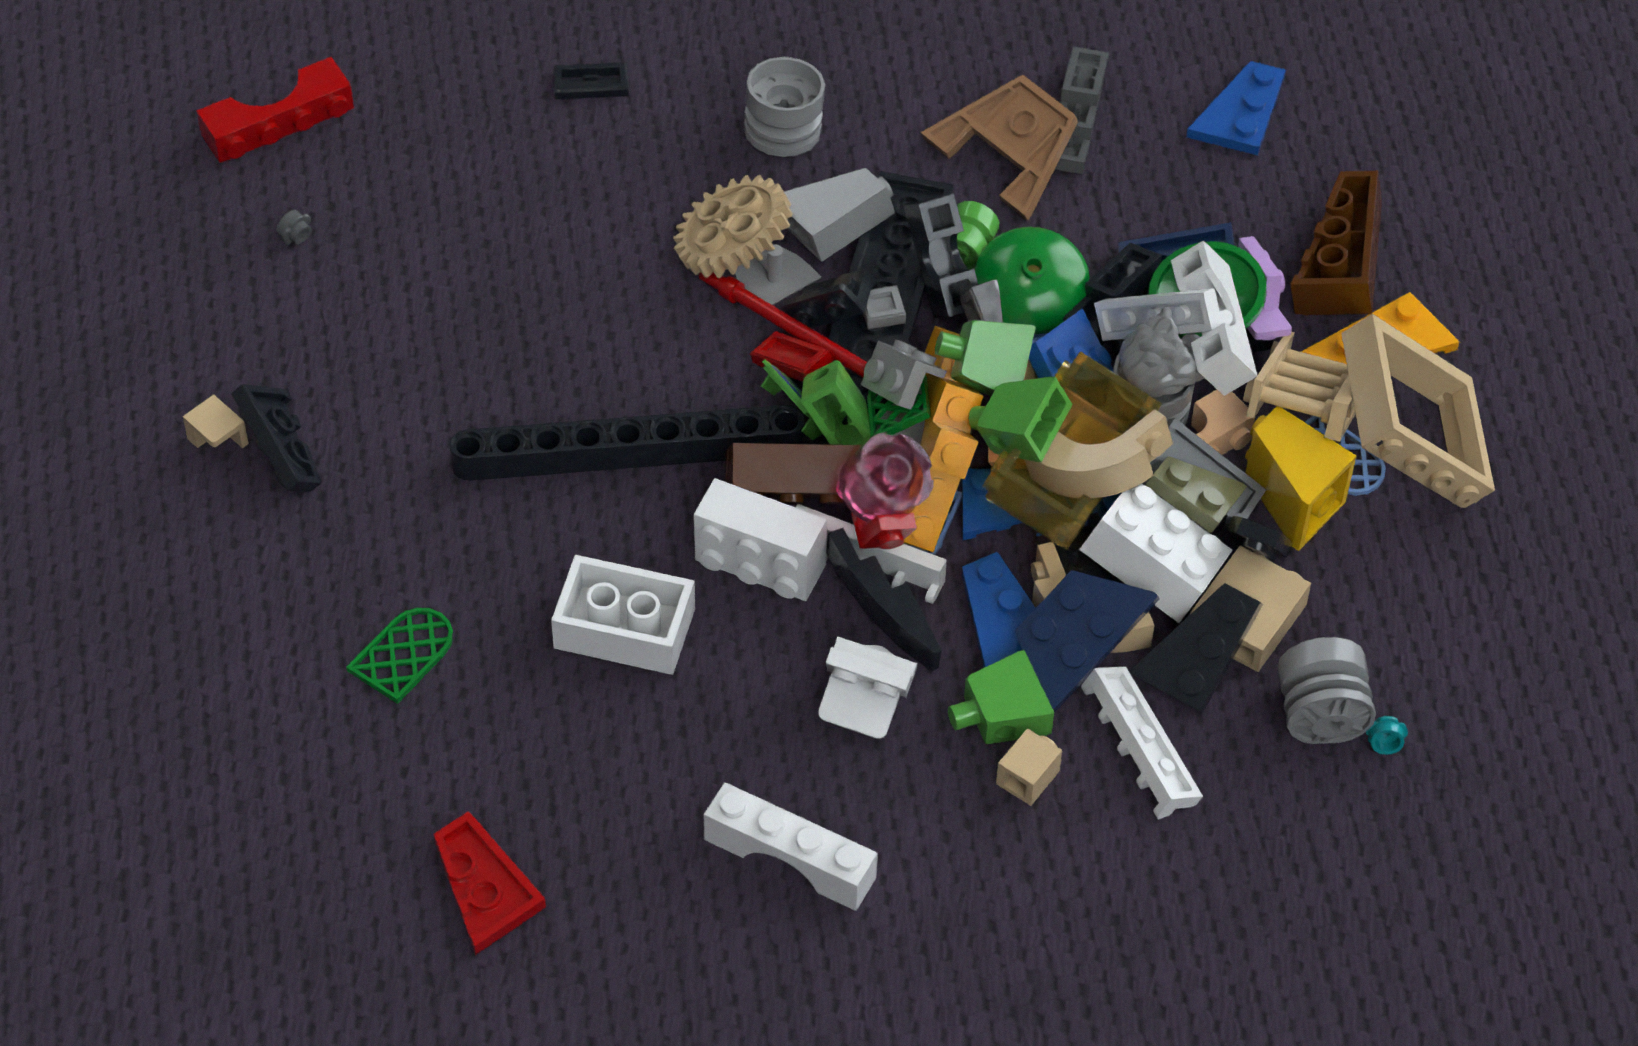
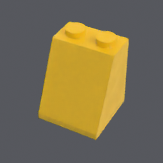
M1276 406L1267 416L1261 415L1254 422L1250 430L1252 442L1245 456V459L1248 460L1246 474L1266 489L1261 497V501L1283 534L1293 542L1292 547L1299 551L1346 503L1356 455L1335 441L1324 438V434L1282 407Z

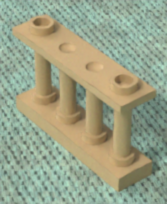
M1291 332L1289 336H1283L1280 342L1274 341L1269 358L1255 379L1247 382L1243 401L1249 402L1246 416L1255 418L1262 405L1268 403L1320 417L1321 422L1327 423L1324 438L1340 442L1356 414L1347 364L1292 350L1291 346L1295 332Z

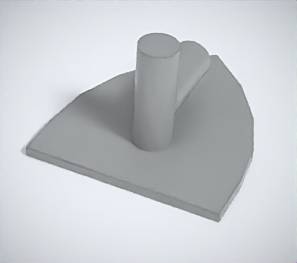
M776 244L773 245L775 248L773 251L764 250L761 252L763 260L759 261L753 258L750 260V267L748 269L740 265L735 273L736 279L745 284V289L772 305L822 278L811 265L797 254Z

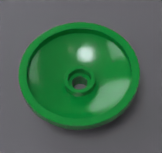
M1021 227L1000 234L984 248L975 267L978 285L997 279L1003 323L1036 326L1034 334L1049 333L1063 323V317L1086 296L1085 284L1090 280L1087 264L1078 248L1064 236L1039 227ZM1035 265L1040 268V271L1031 272L1027 267Z
M1205 242L1230 267L1245 329H1247L1258 318L1265 305L1267 286L1263 269L1251 254L1237 246L1223 242ZM1198 243L1180 248L1161 262L1151 278L1149 295L1180 292L1177 288L1171 260ZM1202 332L1195 333L1199 337L1202 336ZM1179 334V338H1182L1186 334Z

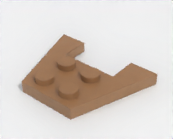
M1021 75L920 133L923 139L947 158L952 157L976 134L1022 170L999 196L1005 204L1028 221L1078 124L1076 115L1027 77Z

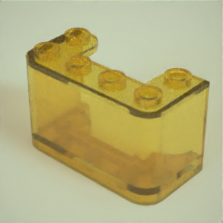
M1081 351L1072 364L1065 360L1054 376L1073 404L1058 432L1077 443L1101 444L1111 441L1124 434L1154 409L1159 411L1162 406L1161 402ZM1016 447L1011 453L1003 450L993 464L991 473L982 486L988 490L985 498L1067 551L1103 497L1089 498L1083 494L1081 498H1072L1051 492L1030 478L1025 460L1019 459L1022 451Z

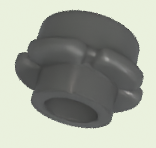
M291 210L285 214L277 226V233L282 237L284 244L290 245L294 242L299 245L307 240L312 232V227L308 225L311 223V217L308 214L302 215L297 210Z

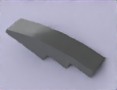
M1073 47L1062 87L1060 104L1076 115L1078 124L1054 170L1083 174L1109 52Z

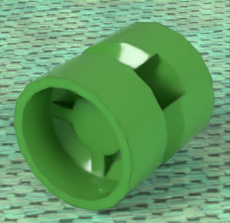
M964 201L957 204L964 229L963 232L957 235V245L965 266L968 269L975 270L981 252L995 238L1000 222L997 215L985 205L974 201Z

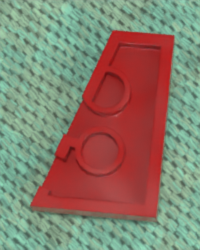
M469 811L434 833L435 845L475 955L546 908L544 896Z

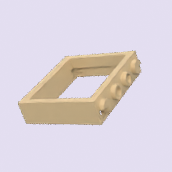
M1374 314L1369 315L1342 332L1362 448L1461 508L1477 503L1483 497L1494 492L1495 488L1472 377ZM1391 376L1439 405L1448 453L1399 423ZM1382 440L1383 444L1377 446L1376 443Z

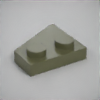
M1170 456L1163 461L1154 472V476L1145 485L1211 534L1247 488L1242 482Z

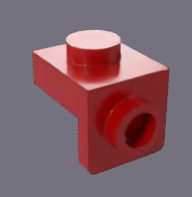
M888 506L856 508L852 512L860 549H892L899 547L904 543V539L917 529L914 513L892 514Z

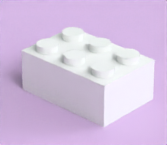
M714 478L694 513L695 560L699 561L709 570L718 571L721 569L737 575L741 581L747 584L755 585L758 583L772 588L782 597L789 599L796 597L807 601L826 566L827 519Z
M1140 484L1120 494L1082 545L1080 551L1125 584L1155 592L1160 599L1155 606L1180 623L1230 555L1232 549L1222 543L1219 538L1210 534L1188 518L1185 513L1177 510L1158 496L1151 488Z
M575 555L551 620L553 647L558 650L673 675L695 611V581Z

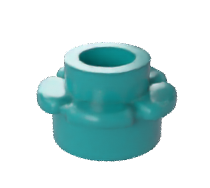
M1382 716L1374 721V724L1366 731V734L1368 735V742L1371 743L1374 751L1389 755L1397 753L1403 748L1404 738L1408 735V729L1404 723H1399L1397 718Z

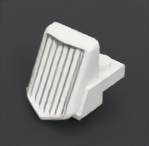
M837 637L834 648L831 647L826 661L827 671L832 673L819 708V716L822 720L834 725L881 739L887 734L900 696L907 697L917 669V663L897 657L879 645H862Z

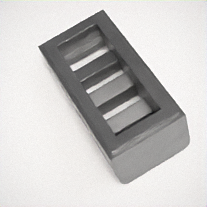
M997 279L971 287L961 297L960 301L968 321L1003 322Z

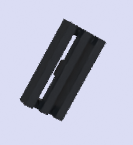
M627 62L554 65L555 100L629 96ZM620 75V77L598 78V76ZM569 77H584V79H565V80H562V78H569Z

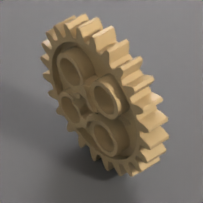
M745 175L739 184L733 178L730 180L728 187L724 189L718 184L716 186V193L713 195L705 192L703 194L705 200L702 203L693 202L692 206L695 210L682 215L686 222L676 226L679 234L673 238L677 243L674 249L687 269L690 268L695 275L701 272L707 278L714 272L717 278H720L726 269L734 275L737 267L740 265L748 269L750 267V260L753 258L759 261L763 260L761 252L764 250L773 251L775 249L772 244L773 240L784 238L780 230L790 227L787 218L793 216L789 208L791 203L779 183L775 184L771 178L764 181L761 175H758L751 181L748 175Z

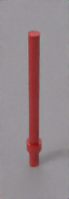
M701 272L699 273V279L717 289L718 294L731 303L738 302L800 340L830 350L834 361H840L844 367L864 378V369L867 364L865 360L745 289V284L732 276L725 277L722 275L720 278H717L714 272L707 278Z

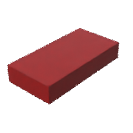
M777 331L750 353L752 361L756 365L764 368L765 364L762 361L766 359L788 377L802 382L806 375L834 361L830 350Z

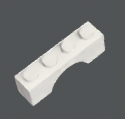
M1201 241L1172 259L1171 263L1177 288L1180 292L1214 288L1219 310L1227 309L1232 313L1233 319L1230 325L1223 323L1211 331L1202 332L1200 338L1191 342L1197 371L1225 396L1257 377V372L1230 267L1207 243Z
M724 782L704 814V840L742 858L750 853H763L779 858L799 870L811 882L817 893L857 911L876 879L877 852Z

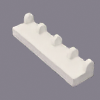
M1214 288L1104 299L1094 303L1102 341L1125 339L1128 334L1136 330L1139 324L1147 323L1149 318L1156 316L1166 307L1170 308L1172 312V320L1178 327L1179 334L1208 332L1223 323L1230 325L1233 319L1232 313L1229 310H1219Z
M797 504L796 508L827 519L826 549L828 533L844 528L860 560L875 555L884 573L894 576L892 588L904 584L905 581L928 589L925 602L934 603L945 583L946 559L904 543L892 549H860L853 524Z
M1126 666L1094 668L1081 688L1085 695L1096 694L1103 706V709L1098 714L1102 724L1110 721L1113 723L1122 739L1117 750L1121 756L1131 754L1141 771L1140 776L1136 780L1140 789L1150 787L1159 804L1154 809L1156 817L1161 819L1171 815L1176 808L1195 806L1203 796Z

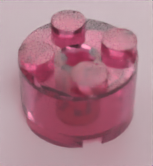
M887 432L878 433L861 446L842 466L839 480L836 483L837 494L845 501L848 508L867 524L877 515L911 513L932 492L934 479L931 481L929 469L932 467L930 457L917 441L907 435L899 433L897 436L885 435Z

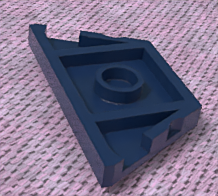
M1071 570L1015 630L1021 648L1025 650L1054 713L1087 679L1093 669L1099 666L1160 600L1155 592Z

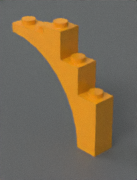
M935 326L925 353L936 357L934 365L947 372L944 379L926 373L931 417L926 419L924 423L913 477L901 513H914L917 529L904 539V543L930 552H934L961 479L965 480L979 441L970 434L972 428L969 424V413L972 407L981 405L984 397L977 390L951 378L954 359L935 355V345L941 331L960 336L958 333Z

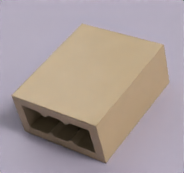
M1239 546L1192 609L1191 613L1224 583L1260 601L1263 606L1233 658L1259 672L1307 605L1311 583L1303 579L1298 573L1288 571L1269 561L1262 554Z

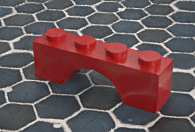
M331 56L299 69L298 82L295 89L290 95L279 102L264 106H252L229 97L196 111L200 133L219 163L231 158H239L246 152L265 144H274L280 138L297 131H306L314 124L329 118L340 117L347 111L354 109L351 84Z

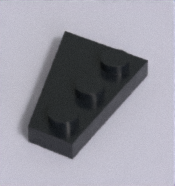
M241 384L231 394L239 406L238 412L241 418L250 425L257 437L256 442L259 449L268 456L276 470L275 476L278 482L287 491L310 492L321 484V480L309 447L298 438L296 433L301 428V424L297 415L293 413L290 415L287 403L292 400L289 390Z

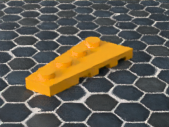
M1411 292L1372 312V314L1433 353L1441 351L1448 353L1458 350L1459 341ZM1369 315L1301 352L1347 364L1341 333Z

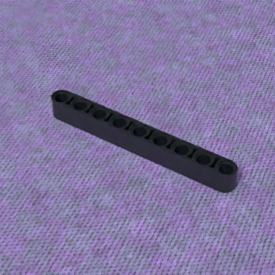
M777 405L467 429L454 434L450 440L453 472L458 478L473 481L725 461V451L732 443L804 444V433L801 430L804 427L805 417L803 412L797 407Z

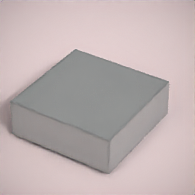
M897 285L871 290L865 312L863 313L867 329L906 323V313Z

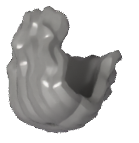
M1163 308L1159 314L1149 318L1147 323L1139 324L1135 331L1125 337L1120 347V363L1126 379L1136 391L1145 397H1161L1164 394H1175L1180 392L1184 386L1205 379L1197 371L1191 342L1200 337L1195 333H1189L1180 339L1179 329L1172 320L1170 308Z

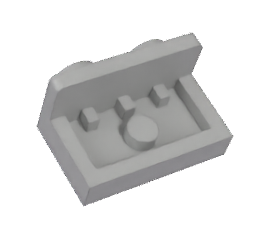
M895 339L893 346L878 341L872 358L865 366L861 385L887 400L911 410L925 374L929 373L944 379L947 371L934 365L936 357L919 351L910 344Z

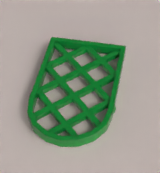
M926 374L920 386L922 394H917L915 400L918 401L912 406L911 410L899 405L894 406L892 405L893 402L889 400L885 404L879 403L884 397L878 395L875 398L876 393L871 390L868 391L867 403L870 438L874 444L931 417ZM923 404V410H920L919 407ZM875 409H880L879 412L875 414ZM886 411H893L887 420L880 419ZM899 413L906 414L900 422L894 421Z
M414 608L404 611L394 618L346 667L347 672L398 704L448 652L453 640V629L450 621L441 612L431 608ZM417 614L427 615L428 623L412 625V616ZM432 616L440 619L441 621L433 622ZM407 618L408 625L395 627L398 623ZM447 627L448 637H434V628ZM429 629L430 639L414 641L413 631ZM393 633H409V642L394 644ZM388 635L389 644L378 645ZM444 644L441 650L436 654L435 645ZM431 645L432 656L416 657L415 647ZM410 648L411 658L395 659V650ZM390 651L391 661L375 663L374 652ZM369 654L370 663L358 665ZM427 663L419 672L417 671V664ZM412 665L413 675L397 677L396 666ZM391 667V678L377 679L376 669ZM371 670L372 679L360 671ZM408 682L399 692L398 683ZM393 684L394 693L382 685Z

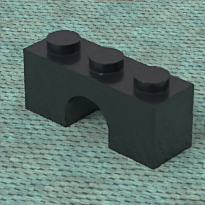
M954 194L939 195L905 205L904 210L933 316L950 317L964 313L965 311L960 299L971 287L977 286L978 281L975 270L968 269L965 266L958 250L957 235L963 232L964 229Z

